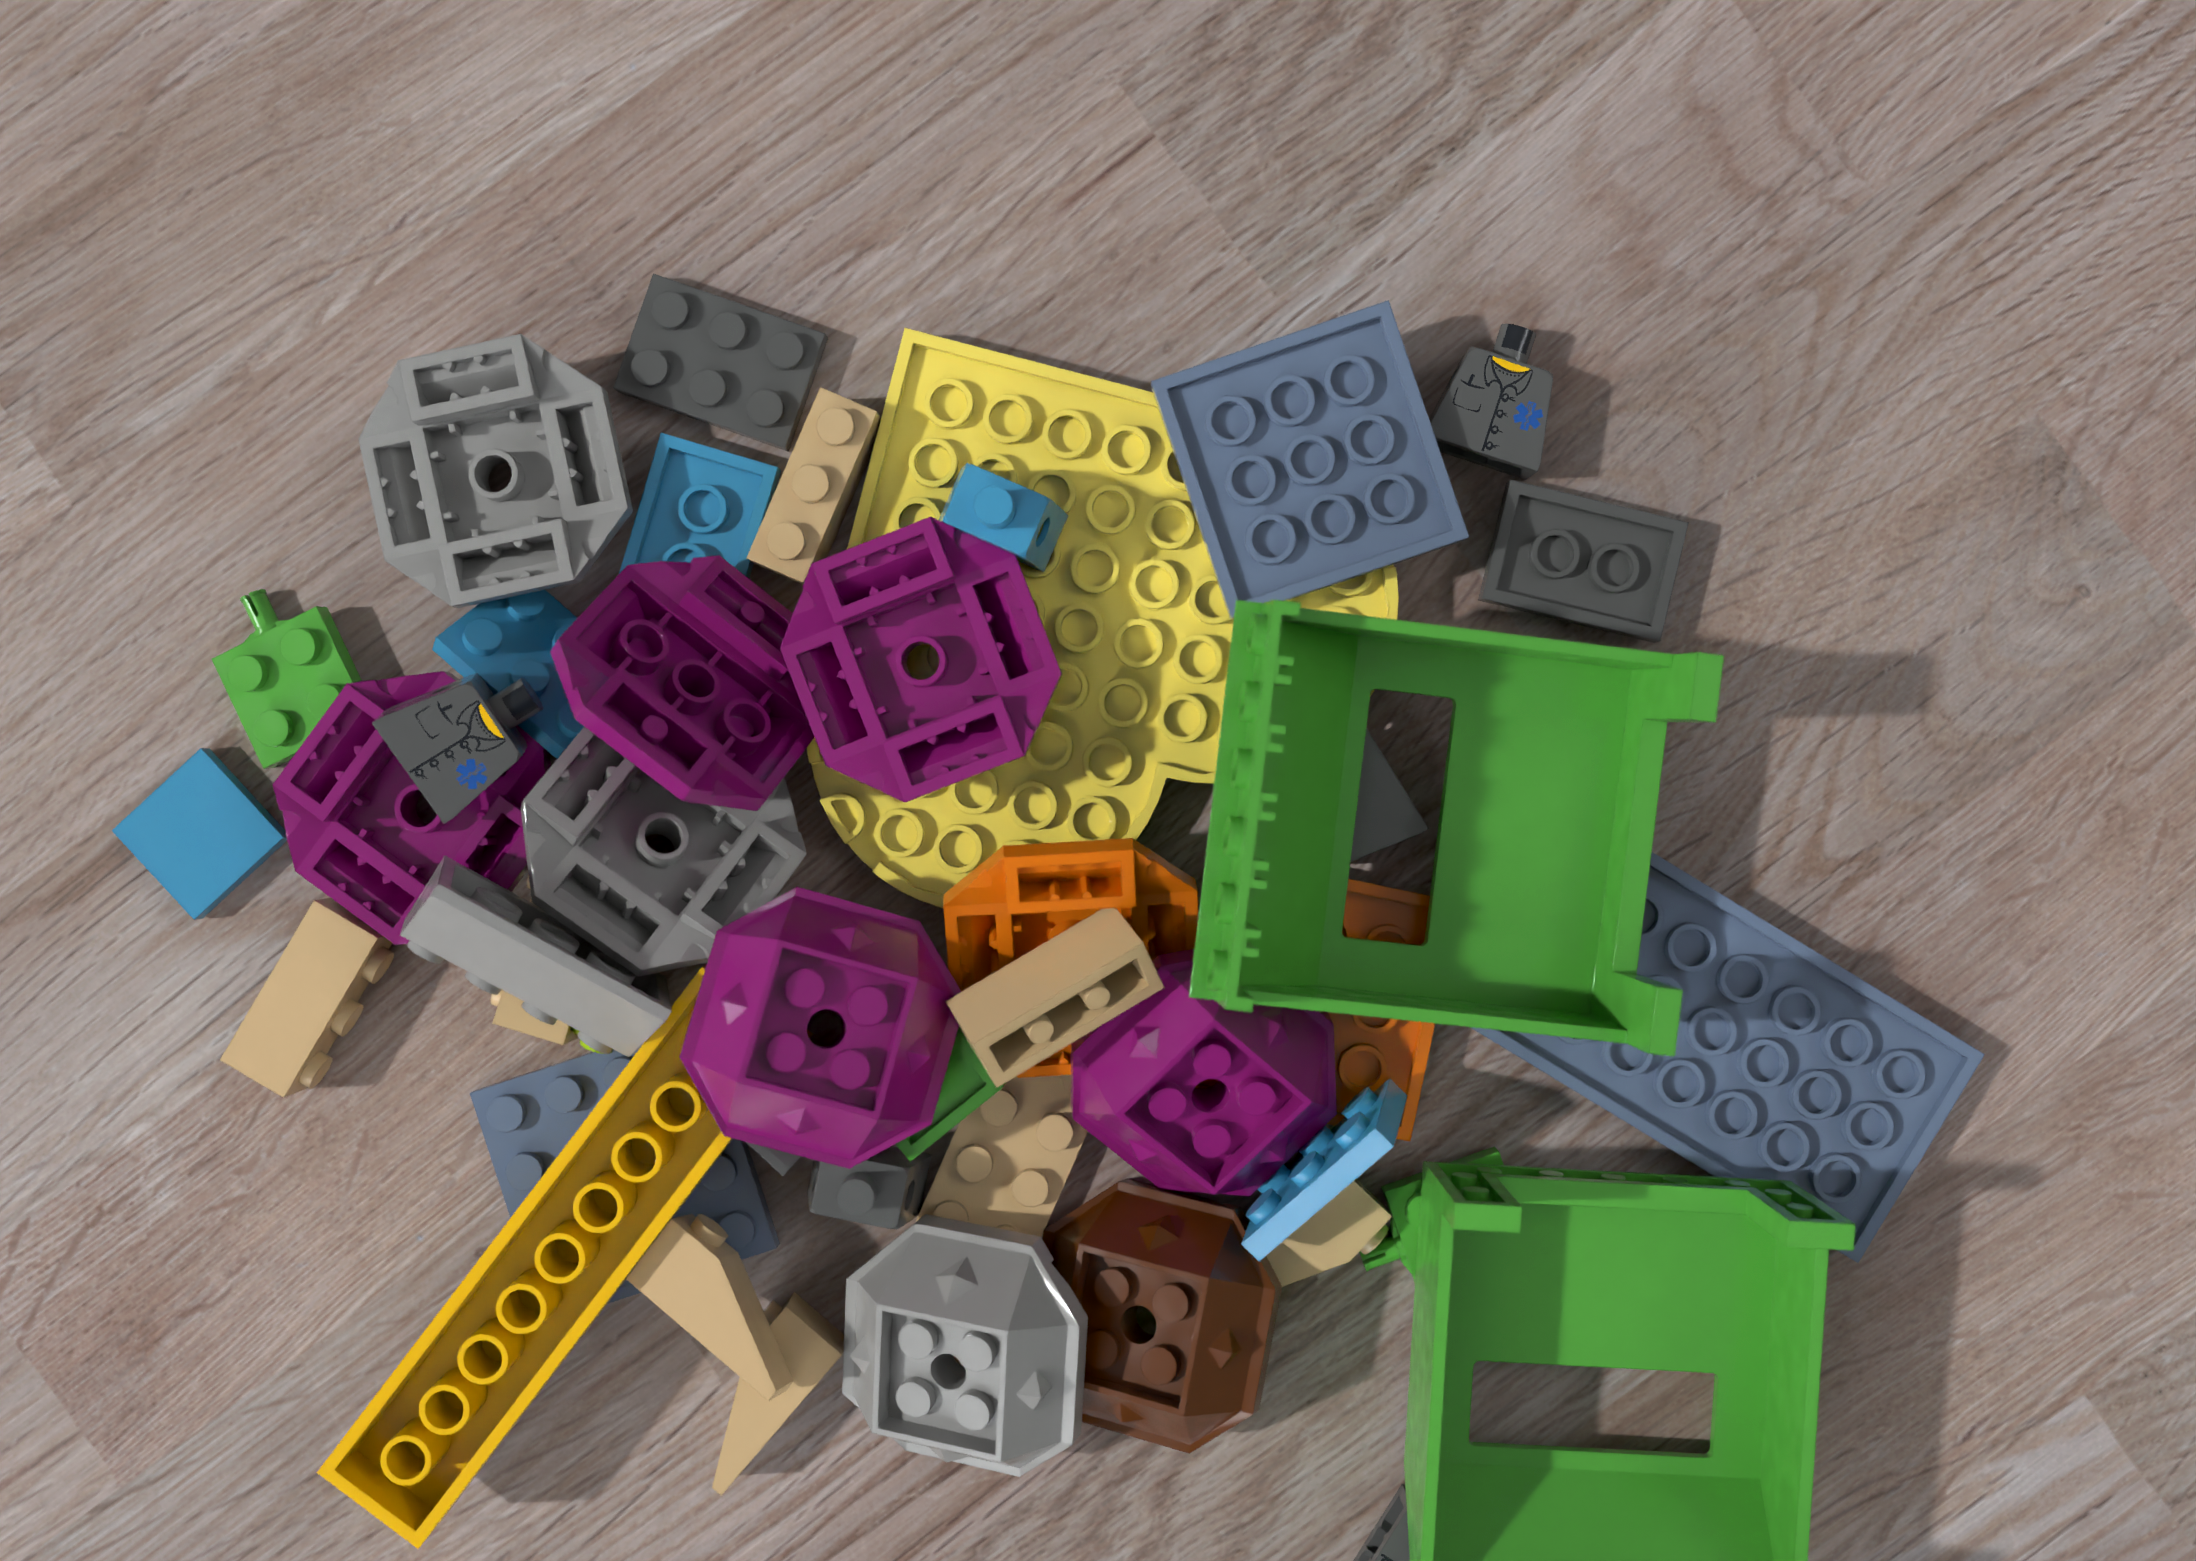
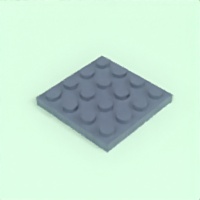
M1389 300L1151 381V388L1230 620L1234 619L1236 600L1258 603L1270 600L1288 601L1469 538Z
M640 1047L630 1057L614 1049L610 1054L590 1052L477 1089L470 1093L510 1218ZM733 1139L673 1218L693 1214L695 1217L698 1214H702L711 1218L726 1231L728 1237L725 1242L736 1250L741 1260L776 1249L780 1242L748 1144L744 1141ZM625 1280L608 1303L642 1292L628 1280Z

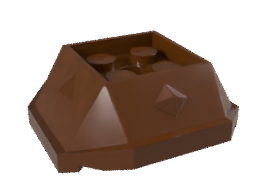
M1124 1179L1044 1229L1042 1240L1054 1258L1051 1263L1069 1284L1088 1316L1082 1410L1083 1423L1190 1454L1249 1418L1260 1409L1282 1285L1267 1256L1258 1261L1241 1245L1249 1225L1241 1207L1175 1190H1162L1155 1185ZM1138 1306L1147 1308L1154 1315L1156 1320L1155 1335L1145 1332L1139 1326L1136 1317Z

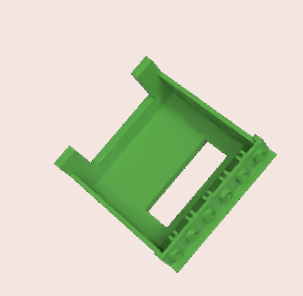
M1236 600L1189 997L1215 1000L1227 1010L1252 1012L1253 1004L1625 1043L1648 1054L1675 1057L1683 990L1637 974L1667 723L1716 722L1724 655L1701 652L1669 654L1300 608L1301 603L1282 600H1270L1264 603ZM1374 689L1444 697L1451 699L1453 702L1425 940L1420 945L1344 937L1342 934L1370 694Z
M1423 1161L1404 1453L1410 1561H1808L1829 1249L1854 1251L1856 1224L1789 1180ZM1477 1361L1714 1373L1710 1449L1707 1453L1702 1454L1469 1441L1473 1366Z

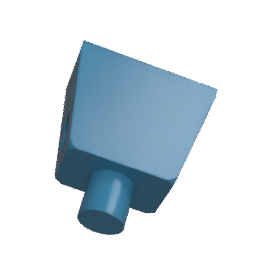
M966 463L957 476L939 521L1010 552L1017 557L1019 562L1044 572L1067 521L1068 514L1050 498L980 467ZM1044 523L1043 528H1042V531H1041V533H1040V535H1039V537H1038V539H1037L1039 530H1040L1042 524Z

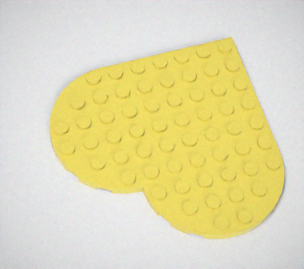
M904 328L847 549L928 517L939 520L957 476L966 463L980 467L1053 500L1068 514L1067 521L1044 572L1019 562L1062 672L1061 679L1026 756L909 802H903L827 767L815 737L807 747L808 760L812 765L814 779L821 797L820 802L832 826L843 842L850 846L858 857L873 870V873L897 890L920 901L943 908L944 894L1002 846L1122 838L1137 840L1156 808L1166 778L1214 784L1234 619L1230 620L1153 392ZM1044 523L1042 524V526H1041V528H1040V530H1039L1037 539H1038V537H1039V535H1040V533H1041V531H1042V528H1043ZM1391 565L1288 601L1301 603L1300 608L1397 620L1399 595L1396 566ZM929 644L915 647L907 659V667L910 674L918 680L931 677L939 666V655L936 649Z

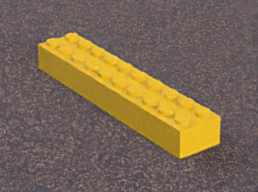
M706 965L700 968L672 1005V1012L665 1023L636 1052L317 1471L320 1476L417 1549L421 1547L445 1518L618 1291L640 1259L733 1140V1138L725 1137L679 1057ZM807 1030V1034L810 1039V1037L813 1034L809 1030Z

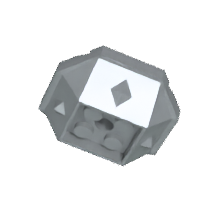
M522 334L398 360L387 381L389 386L373 409L358 439L384 560L455 608L581 582L633 512L608 392ZM508 462L512 471L509 484L501 491L492 492L489 486V475L492 469L498 464Z
M585 726L524 798L521 806L532 903L638 977L707 963L716 931L775 899L807 855L801 832H798L794 808L785 779H782L758 811L707 804H689L688 802L681 801ZM651 834L663 835L672 842L675 851L667 854L658 853L648 846L645 837Z
M925 1214L846 1279L842 1393L861 1410L872 1433L893 1438L902 1448L909 1452L940 1458L946 1463L953 1461L1018 1477L1074 1444L1081 1434L1088 1316L1069 1284L1051 1263L1054 1258L1040 1236ZM953 1356L957 1357L963 1366L958 1364Z

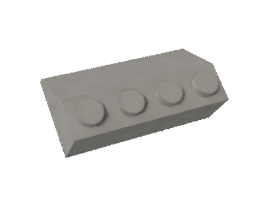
M444 856L406 916L400 935L409 940L408 948L418 956L436 964H441L444 959L466 970V979L476 987L498 995L501 990L506 991L524 1001L522 1008L534 1018L554 1025L557 1020L579 1030L577 1036L582 1042L604 1054H610L614 1049L630 1057L665 1023L672 1012L665 976L660 973L636 976L538 906L447 856Z

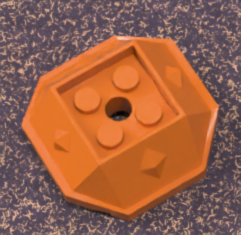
M1133 838L1002 846L944 894L943 908L948 970L962 992L1101 909L1116 908L1144 943L1152 961L1161 954L1195 949L1198 924V890L1196 881L1193 877ZM1071 1044L1019 1074L1017 1077L1071 1075Z

